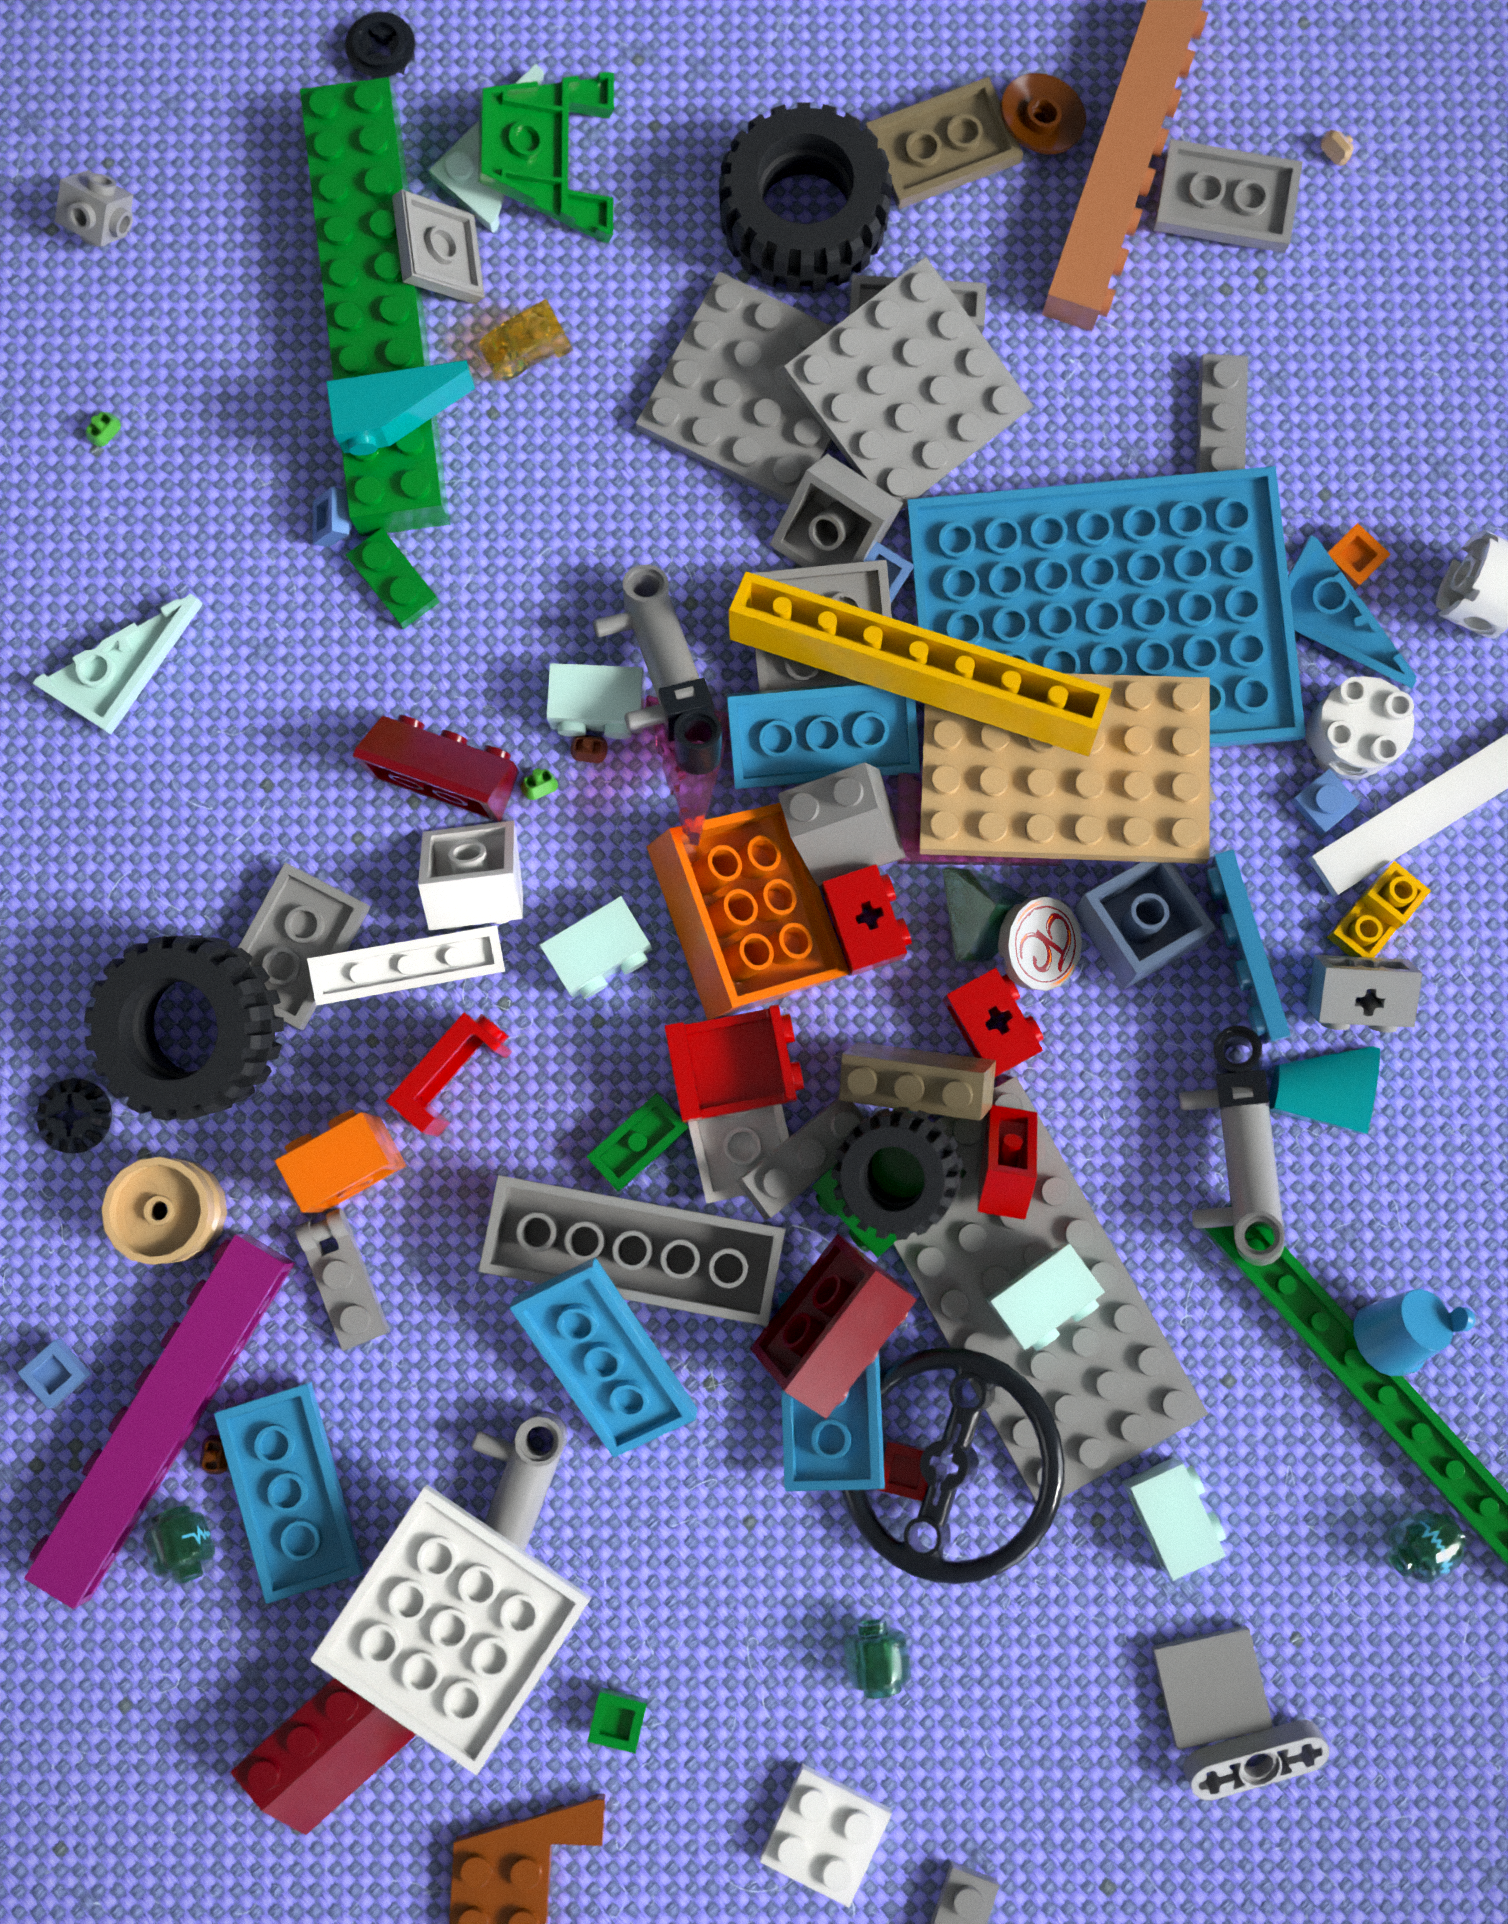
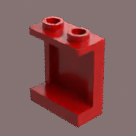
M779 1004L769 1006L768 1009L686 1025H684V1022L664 1025L683 1123L796 1102V1090L804 1089L799 1061L790 1062L787 1050V1043L795 1042L790 1014H780Z
M464 1012L387 1098L386 1102L421 1133L438 1137L450 1122L434 1109L430 1103L484 1043L499 1055L507 1058L512 1051L503 1043L509 1036L482 1013L475 1020Z

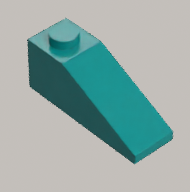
M467 360L326 381L334 437L343 453L350 452L354 455H369L376 452L377 448L391 446L475 389L474 379Z

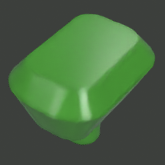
M100 412L97 416L91 418V423L85 431L86 438L95 446L103 447L107 445L120 430V420L110 412Z
M539 768L532 771L533 774L525 777L520 784L523 795L530 800L541 798L556 791L558 788V781L549 770H541Z

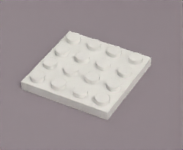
M426 1485L310 1661L477 1776L592 1596L438 1491Z

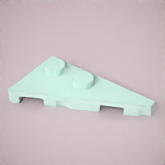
M535 63L516 83L537 81L538 85H541L544 80V70ZM478 120L429 169L431 179L469 213L474 214V217L494 233L500 223L499 212L505 195L478 182Z
M192 594L183 599H175L161 607L162 613L139 626L133 623L102 640L95 649L85 650L72 657L74 662L50 676L46 674L38 676L33 684L104 731L112 734L200 609L202 602Z

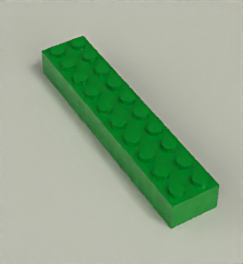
M386 77L300 89L333 379L338 380L430 366L421 287L402 281L392 196L401 189L409 192L399 106L390 79ZM437 415L391 446L377 448V451L372 454L354 455L350 452L343 453L342 451L349 517L361 537L371 536L381 528L386 533L450 525Z

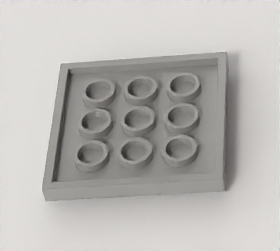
M926 256L781 369L784 376L855 472L903 503L899 512L908 505V499L918 498L1033 407L1030 400Z
M719 271L636 422L637 431L789 505L806 470L825 456L833 440L784 376L781 369L834 327Z

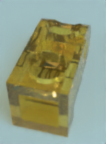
M547 299L501 323L499 327L487 333L478 344L494 378L498 381L513 379L524 373L529 367L556 354L557 358H560L574 351Z

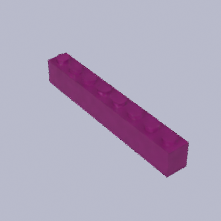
M235 1234L233 1239L228 1237L219 1246L212 1259L216 1266L207 1281L204 1279L200 1280L191 1291L186 1302L190 1309L181 1323L176 1321L164 1335L160 1344L164 1351L155 1365L149 1364L137 1379L134 1389L139 1392L129 1407H122L111 1421L108 1431L112 1433L109 1441L103 1450L97 1449L84 1465L82 1474L86 1478L77 1493L74 1491L70 1492L57 1509L55 1517L59 1519L58 1524L50 1536L46 1534L38 1541L29 1555L28 1560L33 1564L24 1579L73 1610L91 1600L295 1265L294 1261L249 1234Z

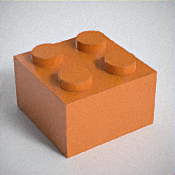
M349 1110L327 1123L330 1130L314 1138L310 1133L303 1135L284 1147L287 1154L274 1161L302 1213H324L407 1166L381 1117L364 1112L356 1114L354 1110Z

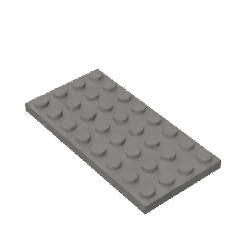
M1017 1076L994 1088L992 1105L1036 1112ZM988 1112L981 1121L943 1116L938 1119L946 1126L943 1132L948 1138L954 1136L958 1144L955 1149L956 1155H962L963 1168L967 1173L962 1179L961 1187L956 1194L955 1200L937 1225H931L926 1233L919 1236L915 1232L911 1233L908 1239L897 1240L893 1243V1246L949 1347L965 1348L988 1354L1008 1364L1024 1376L1039 1392L1051 1411L1061 1436L1065 1458L1064 1487L1061 1497L1063 1498L1208 1415V1412L1039 1115L1037 1123V1180L1025 1220L977 1212L978 1177ZM1061 1243H1070L1105 1293L1095 1299L1099 1306L1091 1314L1078 1322H1075L1070 1317L1059 1325L1056 1329L1060 1335L1050 1344L1038 1351H1035L1033 1346L1024 1350L1016 1344L985 1298ZM969 1379L968 1381L980 1401L982 1398L981 1387L975 1380ZM996 1387L995 1399L985 1412L1036 1502L1041 1483L1042 1466L1038 1439L1022 1407L1007 1391L1001 1387Z

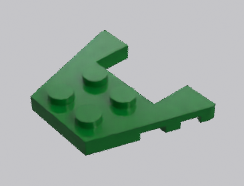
M601 72L598 73L596 78L579 80L578 76L563 77L559 83L538 85L537 81L483 88L479 97L478 182L598 241L609 243L613 237L614 197L568 189L569 112L605 119L611 118L614 111V73Z

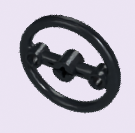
M939 1347L917 1351L895 1360L880 1370L881 1401L899 1384L927 1371L953 1369L956 1372V1378L953 1379L949 1386L948 1395L952 1408L942 1439L927 1446L921 1456L920 1469L922 1476L928 1484L917 1518L912 1519L904 1529V1540L899 1541L880 1522L870 1505L865 1490L841 1491L848 1512L860 1534L879 1555L893 1566L914 1577L935 1583L963 1584L979 1582L999 1575L1021 1562L1039 1545L1051 1527L1060 1506L1064 1487L1065 1458L1061 1436L1053 1415L1039 1392L1024 1376L1008 1364L988 1354L965 1348ZM969 1379L975 1380L982 1390V1398L975 1407L968 1405L962 1395L963 1386ZM1001 1387L1022 1407L1038 1439L1042 1460L1038 1498L1031 1515L1021 1530L1005 1545L992 1553L975 1559L946 1560L943 1551L947 1548L951 1538V1531L947 1522L959 1487L966 1486L973 1481L978 1472L979 1460L977 1452L972 1447V1442L982 1411H985L992 1405L995 1399V1388ZM952 1455V1462L958 1465V1471L947 1474L948 1466L941 1463L943 1456ZM922 1522L930 1524L936 1531L937 1541L933 1549L923 1546L919 1541L918 1528Z

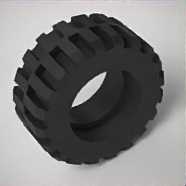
M797 102V108L786 110L785 105L772 108L771 116L764 118L760 114L749 121L748 133L743 130L739 131L731 141V151L724 154L721 163V177L719 178L720 223L722 233L727 236V247L733 257L739 258L741 256V267L750 275H755L757 271L760 272L761 282L773 288L776 287L778 282L786 285V292L799 293L800 287H811L812 293L826 291V283L834 281L835 286H840L850 281L851 270L861 273L870 264L871 255L877 254L883 243L884 232L887 231L892 194V175L888 172L889 160L885 150L877 149L878 138L868 128L861 131L859 129L860 120L850 113H846L844 117L836 114L837 107L823 104L822 109L810 108V102ZM807 174L824 178L834 184L844 195L847 203L838 213L824 221L800 224L779 217L765 204L762 198L780 180L793 175Z
M202 935L162 936L151 938L148 943L132 945L124 950V958L112 959L103 969L104 974L108 978L107 980L95 981L90 992V996L96 999L94 1007H87L85 1009L84 1022L91 1023V1035L84 1036L86 1050L94 1049L97 1061L91 1065L98 1077L107 1076L110 1080V1083L106 1085V1089L116 1099L129 1097L126 1103L128 1108L139 1114L151 1111L154 1119L166 1121L179 1118L181 1121L194 1119L231 1108L234 1103L246 1100L255 1093L253 1085L264 1083L272 1072L271 1067L266 1065L269 1060L278 1059L282 1045L274 1042L275 1033L284 1031V1018L275 1017L273 1005L280 1004L281 1001L277 990H267L264 983L269 980L270 976L262 966L251 967L249 963L252 961V955L242 948H230L229 941L217 937L203 938ZM175 982H188L198 988L207 997L216 1015L217 1040L214 1050L204 1066L196 1071H186L173 1064L160 1049L154 1032V1015L157 1004L164 992Z

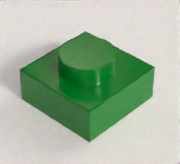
M601 1687L587 1742L635 1754L648 1699Z

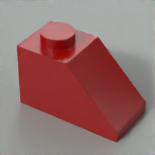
M992 1105L988 1112L978 1177L977 1212L1022 1220L1026 1219L1037 1180L1038 1112Z

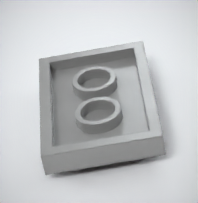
M1170 139L1165 157L1153 230L1285 253L1291 240L1303 162Z
M286 862L238 948H242L252 955V961L249 963L251 967L262 966L270 976L269 980L264 984L268 991L277 990L281 1001L280 1004L273 1005L275 1017H283L285 1022L304 1031L317 1007L307 959L347 952L371 907Z

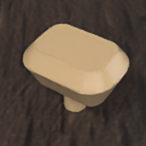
M1336 130L1328 131L1323 136L1320 144L1322 151L1337 166L1345 165L1351 158L1354 150L1352 137L1349 135L1345 137L1340 131Z

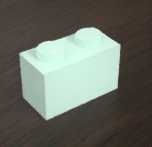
M550 663L547 720L551 729H558V734L568 737L585 736L586 731H602L604 736L613 739H628L632 737V733H643V728L633 731L628 730L624 715L627 712L644 708L646 679L643 667Z
M621 896L540 944L572 998L581 994L584 999L597 994L607 987L608 983L605 979L619 970H622L624 975L643 966L648 961L646 954L653 951L651 944Z
M1061 1243L985 1298V1300L1020 1348L1027 1350L1033 1346L1035 1351H1038L1060 1335L1056 1328L1070 1317L1075 1322H1078L1096 1310L1099 1305L1095 1299L1105 1292L1070 1243Z
M1173 1457L1122 1481L1163 1573L1172 1581L1226 1556L1220 1541L1226 1539L1225 1532L1216 1514L1213 1511L1206 1513L1199 1495L1205 1493V1490L1192 1465L1185 1467L1184 1463Z

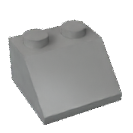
M826 454L806 470L769 545L803 568L863 562L875 543H882L903 503L829 454Z
M864 762L778 793L790 837L817 886L821 887L823 881L877 864V867L906 858L880 769Z

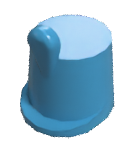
M1414 1289L1367 1304L1360 1309L1354 1320V1338L1358 1350L1364 1359L1378 1372L1389 1376L1409 1375L1417 1372L1424 1365V1361L1447 1347L1452 1340L1454 1332H1466L1472 1329L1476 1318L1474 1312L1467 1307H1456L1449 1313L1443 1302L1432 1292Z

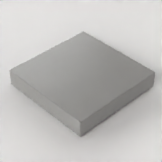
M403 189L393 195L402 281L473 304L484 299L474 214Z
M1246 1625L1151 1646L1170 1731L1177 1750L1273 1728L1250 1629Z

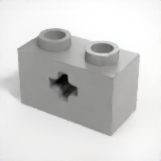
M1314 955L1307 1009L1323 1027L1334 1030L1350 1029V1024L1368 1025L1372 1030L1388 1033L1396 1032L1398 1027L1415 1028L1422 972L1408 959ZM1367 989H1370V994H1366ZM1356 997H1360V1001L1357 1002Z

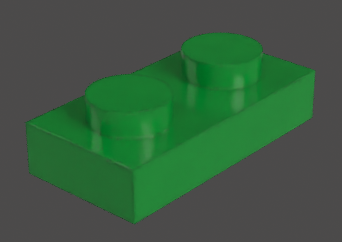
M383 528L346 554L351 564L403 629L439 603L437 596Z
M656 1092L586 1157L617 1192H620L683 1135L689 1127L683 1123L682 1119Z

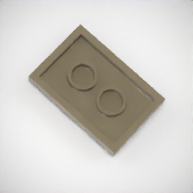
M989 77L866 123L865 128L870 129L878 138L877 149L885 150L889 160L888 172L892 175V197L898 210L1021 163L1023 152L1019 143L1010 135L1003 123L1000 111L1001 102Z

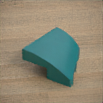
M1370 1046L1276 1065L1268 1095L1270 1112L1309 1123L1325 1124L1361 1135L1368 1134L1377 1090L1381 1048Z

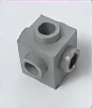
M89 170L62 178L59 184L55 222L80 235L81 240L90 245L105 246L127 237L133 223L131 209L134 194L117 186L114 179L106 175L95 174Z

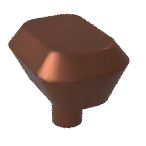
M585 735L574 737L572 740L571 756L573 759L583 762L601 763L606 758L608 744L603 737Z

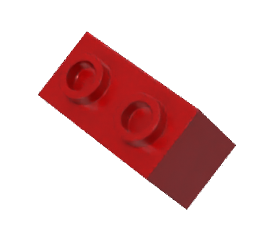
M877 864L823 881L821 890L851 976L905 958L907 954L905 946L912 944L904 918L896 919L890 902L896 900V894L888 874L880 875ZM867 908L870 915H879L873 930H869L866 923L858 924L857 922L863 909Z
M997 968L946 994L942 999L973 1056L996 1060L995 1077L1042 1052L1043 1049L1039 1042L1044 1040L1043 1034L1031 1015L1024 1017L1016 1001L1020 999V994L1014 982L1007 974L1001 976ZM989 1011L995 1017L1003 1015L1006 1018L1007 1022L1001 1027L1003 1035L997 1028L989 1031L985 1023L991 1018Z

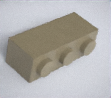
M856 1042L842 1053L839 1101L888 1108L909 1107V1111L918 1112L922 1110L930 1114L981 1121L991 1109L993 1103L996 1060Z

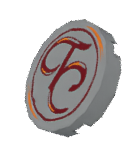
M1045 896L1027 898L1022 904H1016L1011 908L1000 927L998 941L999 955L1001 958H1005V964L1008 969L1004 970L1008 977L1021 988L1048 991L1060 987L1072 976L1080 960L1082 946L1079 923L1072 910L1059 899Z

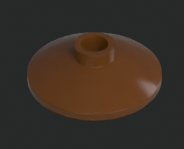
M1044 73L1021 75L1007 86L1002 96L1000 111L1006 129L1017 142L1032 151L1042 154L1065 152L1074 147L1084 133L1086 127L1084 105L1078 94L1067 83L1057 77Z

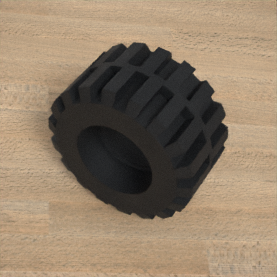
M898 1107L895 1111H889V1108L879 1110L873 1116H868L862 1120L844 1138L843 1144L838 1147L834 1159H837V1164L831 1170V1179L837 1180L838 1183L833 1192L836 1200L844 1199L846 1205L842 1212L845 1216L849 1218L854 1214L860 1219L856 1227L866 1232L869 1227L877 1230L875 1237L886 1239L889 1234H896V1240L908 1239L910 1234L914 1232L919 1236L926 1233L931 1225H937L955 1200L963 1178L960 1176V1170L963 1167L962 1155H956L955 1149L958 1144L954 1136L948 1138L943 1131L946 1129V1126L939 1120L936 1124L927 1119L929 1113L919 1110L916 1114L910 1113L909 1107ZM884 1147H898L910 1152L920 1162L924 1171L925 1185L922 1191L915 1196L905 1198L896 1197L885 1192L877 1184L872 1173L873 1155Z

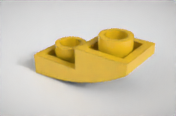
M1393 861L1361 895L1327 938L1350 957L1375 958L1393 933L1408 921L1431 890L1396 861Z

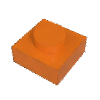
M1358 523L1328 552L1354 590L1391 555Z

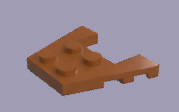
M595 1794L587 1797V1800L568 1806L562 1804L546 1809L545 1813L522 1820L516 1818L457 1836L453 1845L449 1924H548L552 1844L602 1846L604 1841L606 1794Z

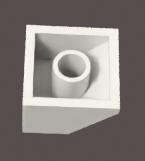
M514 820L422 832L418 887L429 930H455L469 925L485 923L502 924L510 920L523 919V887Z

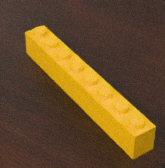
M747 571L729 608L730 640L1088 757L1112 689Z

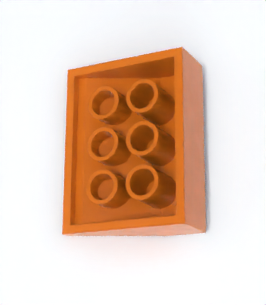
M781 803L669 828L646 846L707 1020L747 1011L850 974L819 887L790 837Z

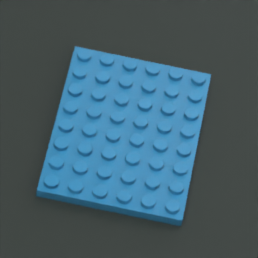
M1276 466L907 500L918 627L1066 674L1210 677V747L1302 740L1306 736Z

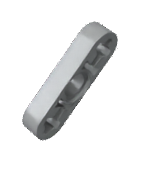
M1297 1720L1197 1749L1186 1758L1183 1771L1194 1795L1199 1799L1211 1801L1313 1772L1326 1763L1330 1749L1315 1723L1309 1720ZM1281 1751L1282 1755L1279 1756L1277 1752ZM1261 1753L1267 1754L1266 1759L1262 1763L1252 1767L1245 1766L1246 1761L1250 1757ZM1234 1764L1235 1768L1231 1769L1230 1765Z

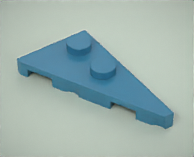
M1310 534L1288 574L1294 631L1413 689L1417 682V676L1318 538Z

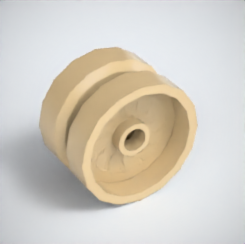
M167 1157L141 1159L121 1170L108 1186L102 1205L104 1230L113 1247L128 1259L148 1265L190 1261L208 1251L221 1235L227 1216L225 1192L214 1174L199 1163ZM164 1204L168 1208V1213L163 1212Z

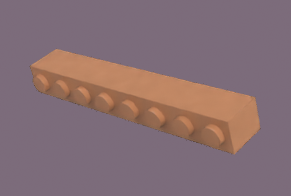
M1147 0L1048 292L1042 316L1089 331H1093L1098 315L1108 316L1116 290L1108 288L1112 275L1121 277L1129 249L1122 248L1121 246L1125 235L1134 237L1143 210L1136 208L1135 205L1139 195L1148 196L1156 170L1148 166L1152 156L1161 157L1169 133L1168 129L1161 127L1165 116L1173 118L1182 94V90L1176 89L1175 85L1178 77L1186 79L1196 52L1188 49L1191 38L1200 39L1209 13L1201 10L1204 0Z

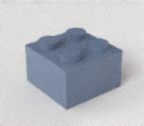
M1141 862L1085 893L1073 911L1123 989L1130 987L1198 948L1216 929L1173 863Z

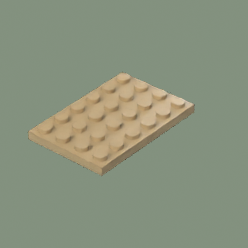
M1067 674L1112 689L1089 757L925 704L919 854L1207 864L1210 859V677Z

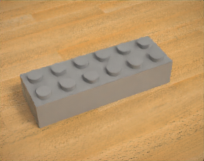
M498 1175L479 1272L542 1284L596 1257L625 1300L768 1326L785 1228Z

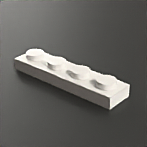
M497 925L307 959L316 1006L505 972Z

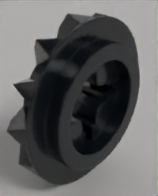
M373 12L366 14L354 22L345 39L347 58L354 71L361 72L368 80L374 77L390 78V76L397 73L404 75L405 68L409 62H415L414 51L417 44L413 31L404 19L393 13ZM373 38L376 43L379 42L383 46L388 45L391 55L384 56L381 52L375 53L371 39Z
M70 1078L52 1083V1087L45 1094L38 1097L40 1103L37 1112L33 1115L39 1129L37 1135L44 1139L51 1146V1149L69 1154L82 1153L97 1146L109 1131L112 1121L110 1101L106 1093L91 1081ZM74 1102L76 1110L90 1113V1117H82V1120L74 1121L73 1128L70 1129L69 1122L56 1118V1114L68 1111L70 1103Z

